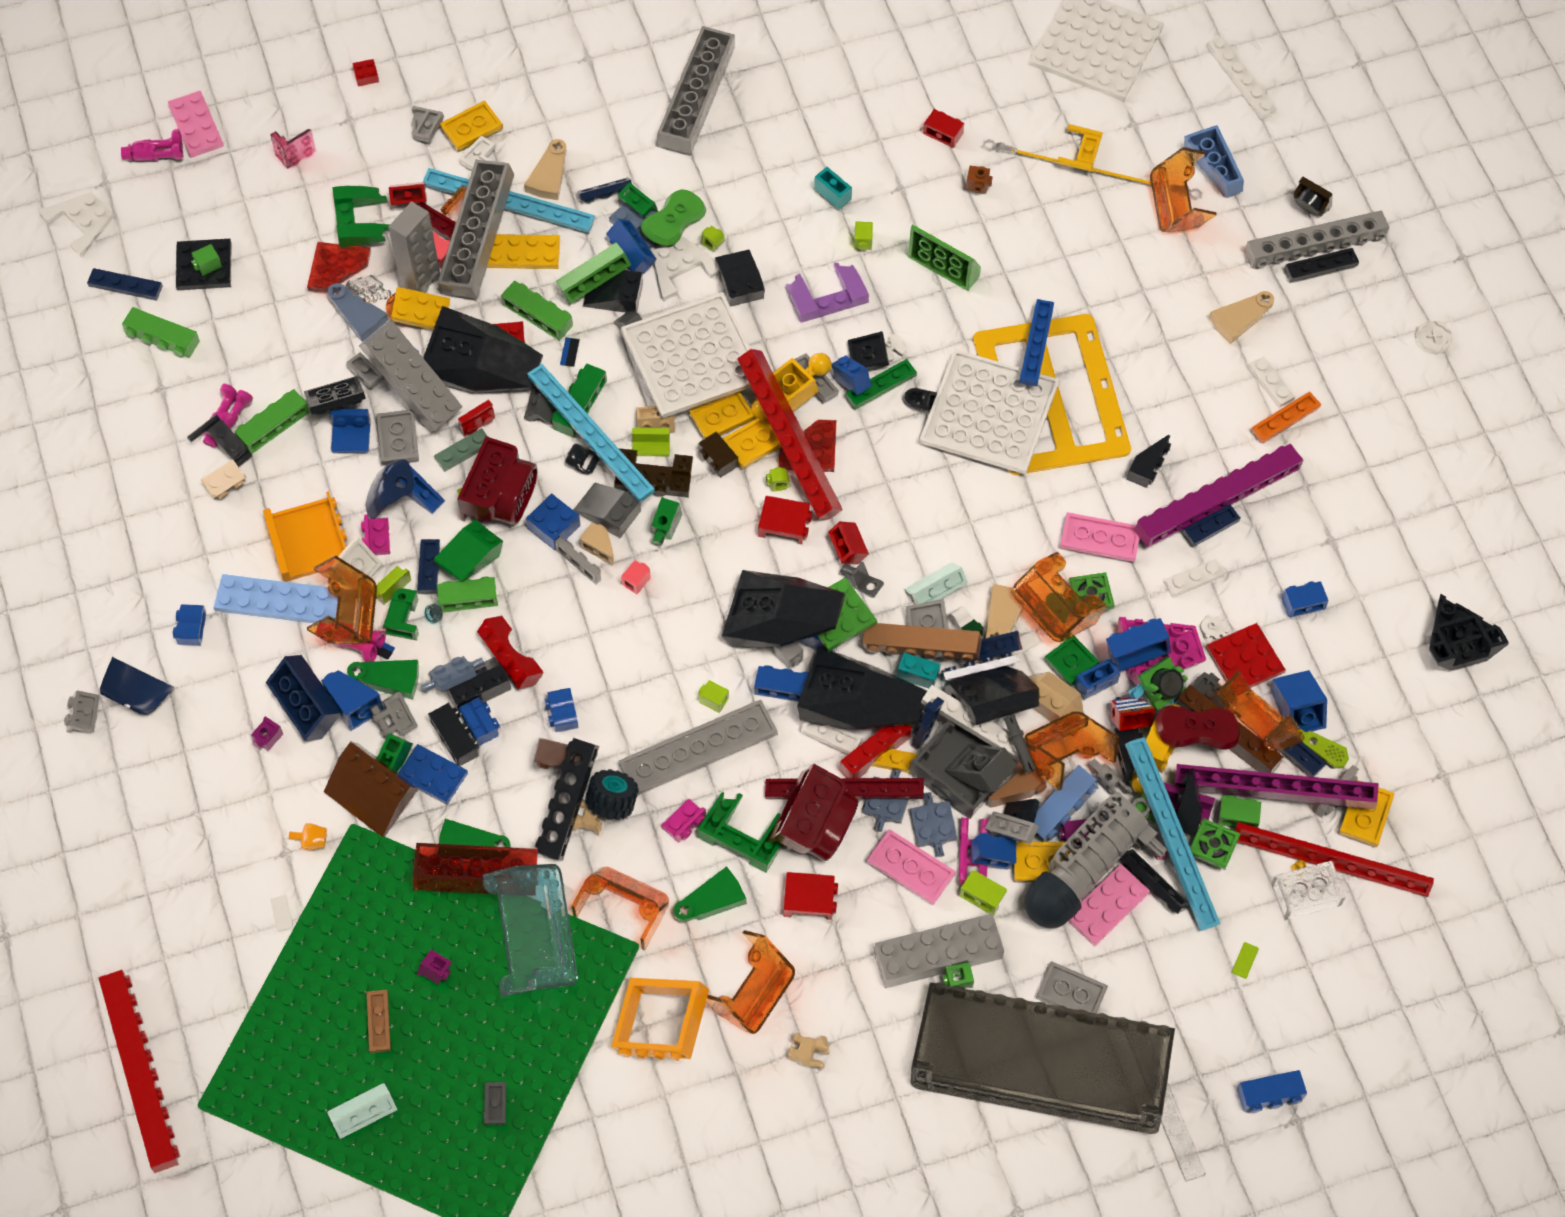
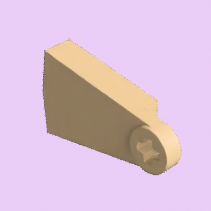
M554 139L549 143L545 153L524 184L526 193L540 198L559 200L567 152L566 143L563 140Z
M1261 291L1256 295L1211 311L1209 319L1217 331L1232 344L1261 320L1264 313L1272 308L1274 296L1268 291ZM1262 298H1263L1264 300L1268 299V303L1265 302V301L1262 302V301H1261Z
M993 584L986 638L1012 632L1029 601L1030 594L1012 587Z

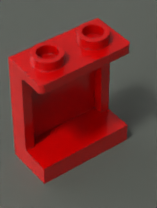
M766 495L758 525V537L765 538L766 533L796 538L799 539V544H803V539H807L809 527H806L807 522H811L813 511H810V503Z
M787 872L783 917H791L792 913L828 916V920H832V914H836L837 902H833V895H838V883H834L835 876Z

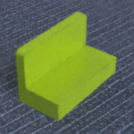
M632 428V450H638L637 456L668 457L670 455V428Z
M397 565L370 592L385 605L391 600L393 593L397 589L404 588L412 580L410 571L407 568L402 570Z
M972 870L961 887L959 897L989 914L993 913L994 916L1001 900L1007 893V888Z

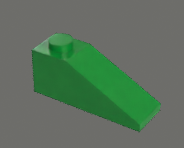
M388 733L377 758L398 772L404 764L413 743Z

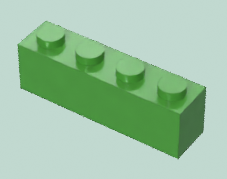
M616 242L556 280V283L571 304L630 267L631 263Z
M514 280L501 294L502 305L559 341L573 327L572 316L568 311L561 310L552 301L548 302L539 293L529 290L523 283H518Z
M135 307L131 308L122 322L127 336L141 339L146 344H154L162 350L172 351L180 357L190 358L200 342L197 331Z
M295 389L286 392L279 400L269 404L265 410L255 414L251 420L240 425L234 431L235 435L247 447V450L253 454L309 414L308 403Z

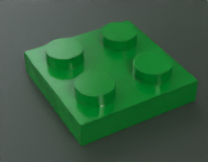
M1072 635L1044 658L1051 668L1070 686L1075 683L1077 675L1099 664L1098 659L1075 635Z

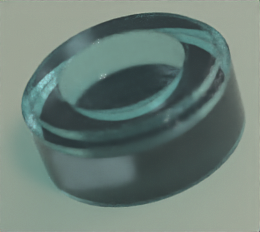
M436 603L430 604L425 608V617L430 623L440 622L443 618L442 609Z

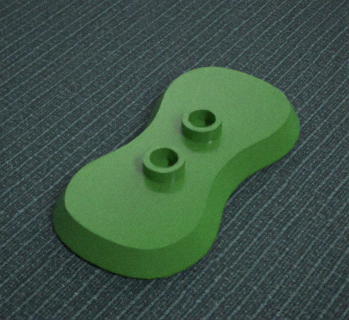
M685 189L677 190L667 197L664 207L659 212L649 215L642 221L641 230L646 237L663 246L673 245L680 240L684 229L689 224L704 217L706 206L701 198L691 191Z

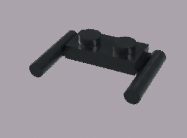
M217 414L187 436V439L192 443L204 432H207L231 460H234L238 468L252 457L247 447L224 421L220 420Z

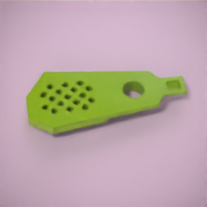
M1300 728L1296 730L1295 735L1302 738V742L1318 754L1321 759L1333 768L1345 767L1349 760L1347 747L1312 731L1305 732ZM1310 740H1314L1316 744L1310 743Z

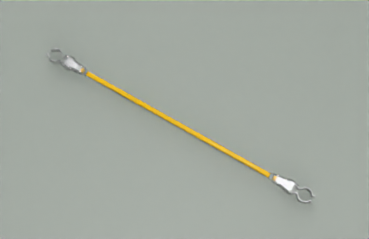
M991 139L983 140L984 144H982V147L988 151L994 149L998 153H1018L1056 163L1058 160L1017 150L1013 146L1006 145L1003 142L995 143ZM992 143L994 146L989 148L985 144ZM1092 168L1094 172L1165 188L1183 197L1190 196L1194 200L1202 199L1201 195H1203V192L1198 188L1191 190L1188 186L1164 185ZM1196 191L1200 195L1195 197L1191 194V192Z

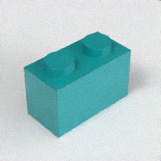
M828 166L815 176L814 189L837 209L840 210L852 200V187Z
M904 652L898 667L897 677L929 689L931 685H936L941 664Z

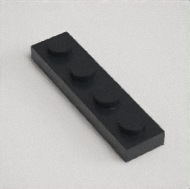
M1352 247L1288 263L1285 265V270L1290 282H1295L1358 266L1359 260Z
M1133 849L1127 851L1120 858L1128 869L1138 875L1142 883L1147 884L1157 897L1167 903L1171 911L1179 914L1188 908L1190 904Z

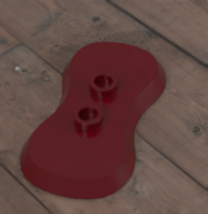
M1170 705L1161 708L1156 716V728L1159 737L1164 743L1172 747H1185L1195 743H1202L1226 750L1235 747L1240 739L1238 721L1235 715L1227 709L1211 708L1201 712H1194L1179 706Z

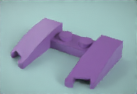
M834 263L835 271L844 290L819 298H812L800 273L795 276V281L791 284H786L785 287L801 323L869 303V293L854 265L840 266L839 263Z

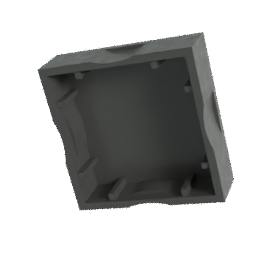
M949 720L943 726L938 736L930 741L912 760L909 771L918 778H924L926 785L946 801H950V804L971 819L995 791H980L946 773L945 769L969 744L991 745Z

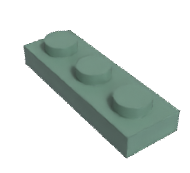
M481 428L435 454V460L443 471L446 472L477 454L487 434Z

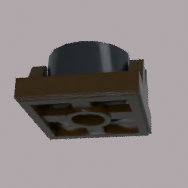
M1304 176L1301 177L1299 185L1293 193L1296 203L1311 214L1318 215L1320 212L1324 215L1332 207L1333 194Z

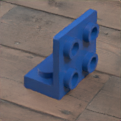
M331 409L330 416L333 424L331 451L333 453L369 452L371 427L369 410Z

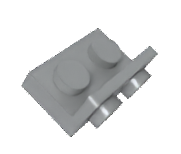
M76 690L73 696H69L67 707L70 708L69 714H66L64 725L67 726L66 732L70 733L73 729L93 733L99 695Z

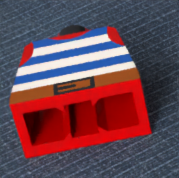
M1117 697L1112 700L1111 719L1119 731L1150 727L1154 723L1155 708L1142 699Z

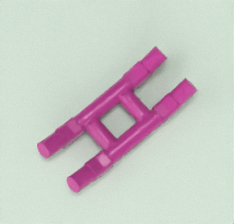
M961 817L960 885H963L967 879V866H979V873L987 877V866L971 863V858H967L968 847H971V840L973 839H968L969 818ZM981 819L980 833H988L984 828L989 819Z

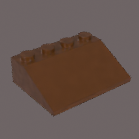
M350 741L338 758L323 792L383 837L389 832L418 791V788L363 746Z

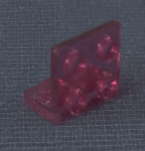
M310 129L305 130L289 141L283 135L280 136L276 131L270 134L275 156L287 169L297 165L300 161L316 152L313 134Z

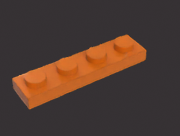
M1309 391L1253 426L1251 431L1263 444L1321 407V403Z

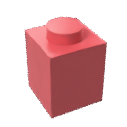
M636 560L633 561L621 576L622 585L636 595L651 579L650 568L645 563H639Z

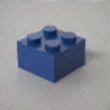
M552 493L526 517L527 529L553 550H556L555 541L559 537L566 541L581 526L579 514Z

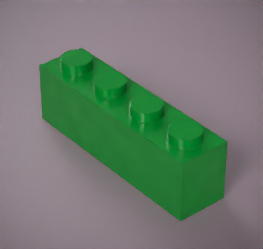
M586 363L584 368L579 370L575 383H572L569 387V394L587 414L607 381L606 371ZM555 411L551 420L554 430L574 438L577 432L559 412Z

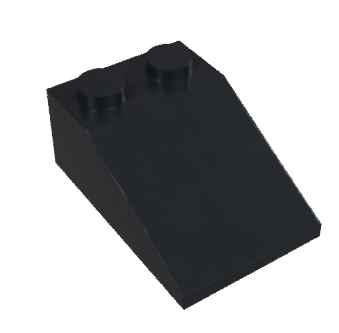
M750 249L715 257L730 307L764 299L765 288Z
M623 270L587 293L583 307L637 313L643 287L642 272Z

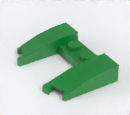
M352 185L332 187L340 248L385 242L386 239L382 234L384 231L389 232L388 226L390 224L355 223L354 207L388 202L385 195L381 196L379 194V188Z
M721 792L698 827L697 837L713 846L717 843L749 860L750 865L767 873L783 844L776 840L772 843L768 842L781 814L777 813L761 840L758 841L727 825L742 800L743 794L737 793L736 799H724V792Z

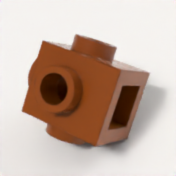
M970 165L966 190L987 193L988 186H992L993 176H990L991 169Z

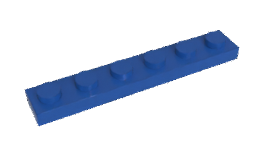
M1041 299L1036 300L1019 384L1038 386L1055 302Z

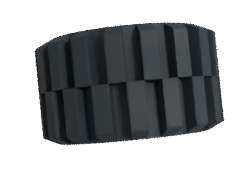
M612 769L600 770V772H595L591 776L585 796V803L588 805V809L592 810V813L598 814L601 818L604 817L608 820L625 819L632 814L639 792L638 784L634 782L632 777H629L626 773H621V771H613Z

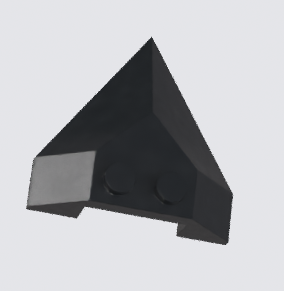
M1440 593L1429 646V652L1438 666L1453 671L1488 661L1509 645L1505 634L1499 626L1495 624L1492 626L1485 622L1480 615L1459 603H1452L1446 599L1445 595Z

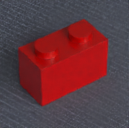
M933 109L924 122L923 134L954 148L964 134L965 123L942 111Z
M425 182L396 184L388 187L391 205L408 204L411 201L413 203L427 202Z
M839 521L828 531L842 564L858 565L869 555L855 522Z

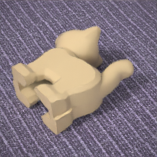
M582 801L580 808H584L582 816L577 815L573 830L584 828L594 831L596 835H600L602 822L597 820L601 817L598 814L592 813V810L588 809L585 801Z
M796 1032L793 1041L799 1048L795 1049L791 1045L788 1060L796 1061L803 1066L823 1069L825 1064L820 1060H813L814 1051L829 1055L830 1044L827 1037L820 1036L813 1039L811 1037H803L800 1033Z

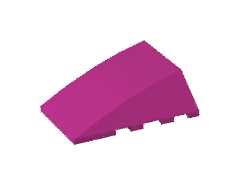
M1119 617L1118 633L1127 631L1132 626L1143 625L1146 622L1143 619L1127 620L1126 617ZM1177 623L1164 624L1170 637L1171 653L1126 670L1128 679L1139 685L1140 681L1137 676L1165 657H1170L1174 666H1179L1183 670L1205 662L1206 657L1196 626Z

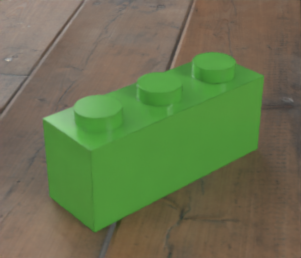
M485 576L480 579H467L462 583L460 581H444L437 584L439 607L442 613L498 606L494 577Z

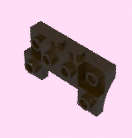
M619 448L655 489L653 494L657 496L668 495L689 498L693 456L675 454L673 467L636 463L638 450ZM615 476L614 488L629 491Z

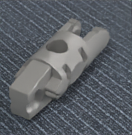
M1095 758L1089 763L1090 767L1095 771L1093 776L1112 794L1119 793L1115 790L1119 785L1126 792L1131 793L1133 791L1129 785L1125 786L1124 780L1106 763L1101 765Z

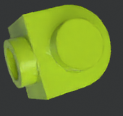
M712 225L706 227L702 232V245L711 251H715L725 241L724 233Z
M776 467L770 469V473L766 474V483L770 485L771 492L782 491L790 487L789 475L786 469Z

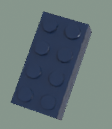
M302 655L285 656L265 682L305 741L323 739L342 714Z

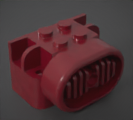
M485 436L457 498L461 520L466 521L467 516L470 515L476 517L479 523H482L483 520H498L516 525L521 520L533 494L538 475L537 465L520 459L516 446Z
M813 763L800 773L768 842L772 843L776 840L785 845L787 850L793 849L801 854L810 853L823 861H828L839 848L858 807V799L845 792L846 787L843 779Z

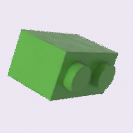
M1233 795L1222 796L1219 802L1217 824L1236 828L1237 823L1240 822L1258 828L1262 802L1252 798L1240 799Z

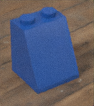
M339 670L328 673L321 680L324 688L342 712L340 716L350 731L373 718V713L370 709L373 705L377 704L380 710L384 709L377 691Z
M1310 670L1273 679L1272 694L1283 723L1291 733L1295 735L1298 728L1305 732L1326 728L1327 698Z

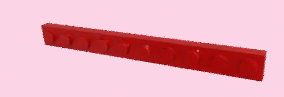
M1240 822L1237 823L1235 832L1240 833L1238 843L1297 860H1303L1311 864L1426 897L1429 896L1434 884V878Z

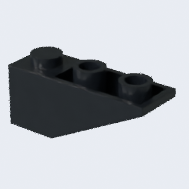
M1168 434L1136 455L1126 480L1145 488L1148 487L1150 482L1154 483L1157 476L1155 471L1157 467L1161 468L1165 459L1163 455L1164 453L1168 454L1172 445L1169 443L1171 435Z
M1191 768L1190 774H1185L1182 783L1186 785L1184 792L1180 791L1177 803H1180L1179 808L1174 810L1182 830L1196 835L1202 818L1203 808L1195 769Z

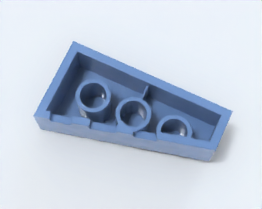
M1218 125L1184 136L1185 150L1226 197L1243 192L1244 179Z
M1078 765L1038 809L1034 822L1039 826L1036 835L1044 842L1051 841L1058 834L1057 830L1062 825L1064 826L1071 819V816L1099 789L1097 779Z

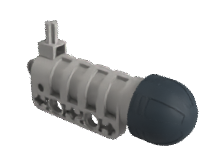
M1119 793L1110 795L1057 850L1049 863V872H1042L1027 890L1024 904L1026 912L1033 922L1044 928H1058L1066 924L1082 908L1080 900L1134 844L1138 845L1142 850L1147 846L1159 858L1164 855L1167 848L1155 838L1158 833L1148 825L1149 823L1145 818L1150 811L1147 799L1137 798L1131 804ZM1119 800L1120 803L1117 805L1113 801ZM1143 803L1146 806V811L1140 812L1136 808V804ZM1105 814L1108 815V817L1106 818V820L1103 818V816H1104ZM1089 831L1090 833L1084 838L1083 834L1085 835Z

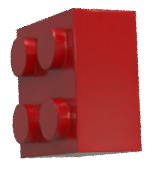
M374 59L352 63L358 87L379 82Z

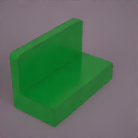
M630 182L618 194L619 199L643 218L652 210L658 212L655 202Z

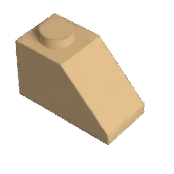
M592 522L580 538V548L613 565L614 556L609 533L603 525H597Z

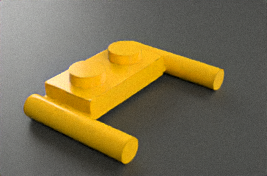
M1069 124L1067 131L1084 135L1076 161L1058 157L1057 163L1091 172L1103 132Z

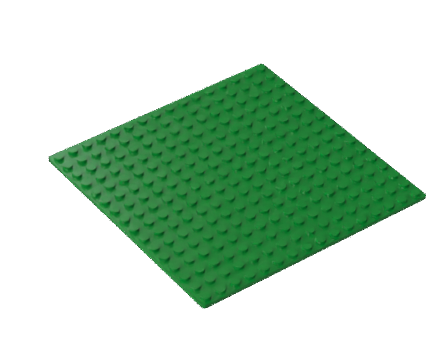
M351 824L198 1103V1108L437 1216L509 1217L639 950V944L558 909L551 914L540 906L541 902L385 836L382 837L366 828ZM430 950L435 951L452 962L449 968L452 971L446 982L441 980L439 985L422 974L421 976L417 975L420 964ZM388 990L391 1052L370 1054L367 992ZM506 1082V1125L485 1126V1083ZM385 1083L397 1110L340 1139L327 1112Z

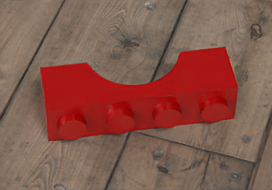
M504 617L486 618L477 630V633L518 689L536 685L544 672L534 658L523 656L511 646L508 635L512 628Z
M910 725L882 727L840 761L839 771L846 778H861L882 754L890 749L899 748L909 740L912 727Z

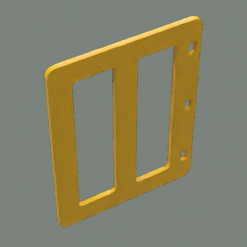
M1090 314L1051 319L1048 337L1071 333L1076 335L1106 441L1083 446L1075 445L1058 387L1047 415L1056 450L1033 454L1027 473L1121 458L1131 453L1130 441L1094 318ZM1031 323L976 332L973 336V342L977 356L998 361L995 346L1022 341L1027 343ZM1093 333L1094 340L1089 341L1087 334ZM1046 344L1040 374L1056 378ZM1106 380L1108 388H1103L1101 381ZM1120 428L1122 436L1117 437L1115 429ZM1008 470L1009 473L1012 474V475H1021V474H1022V473H1018V472H1015V471Z

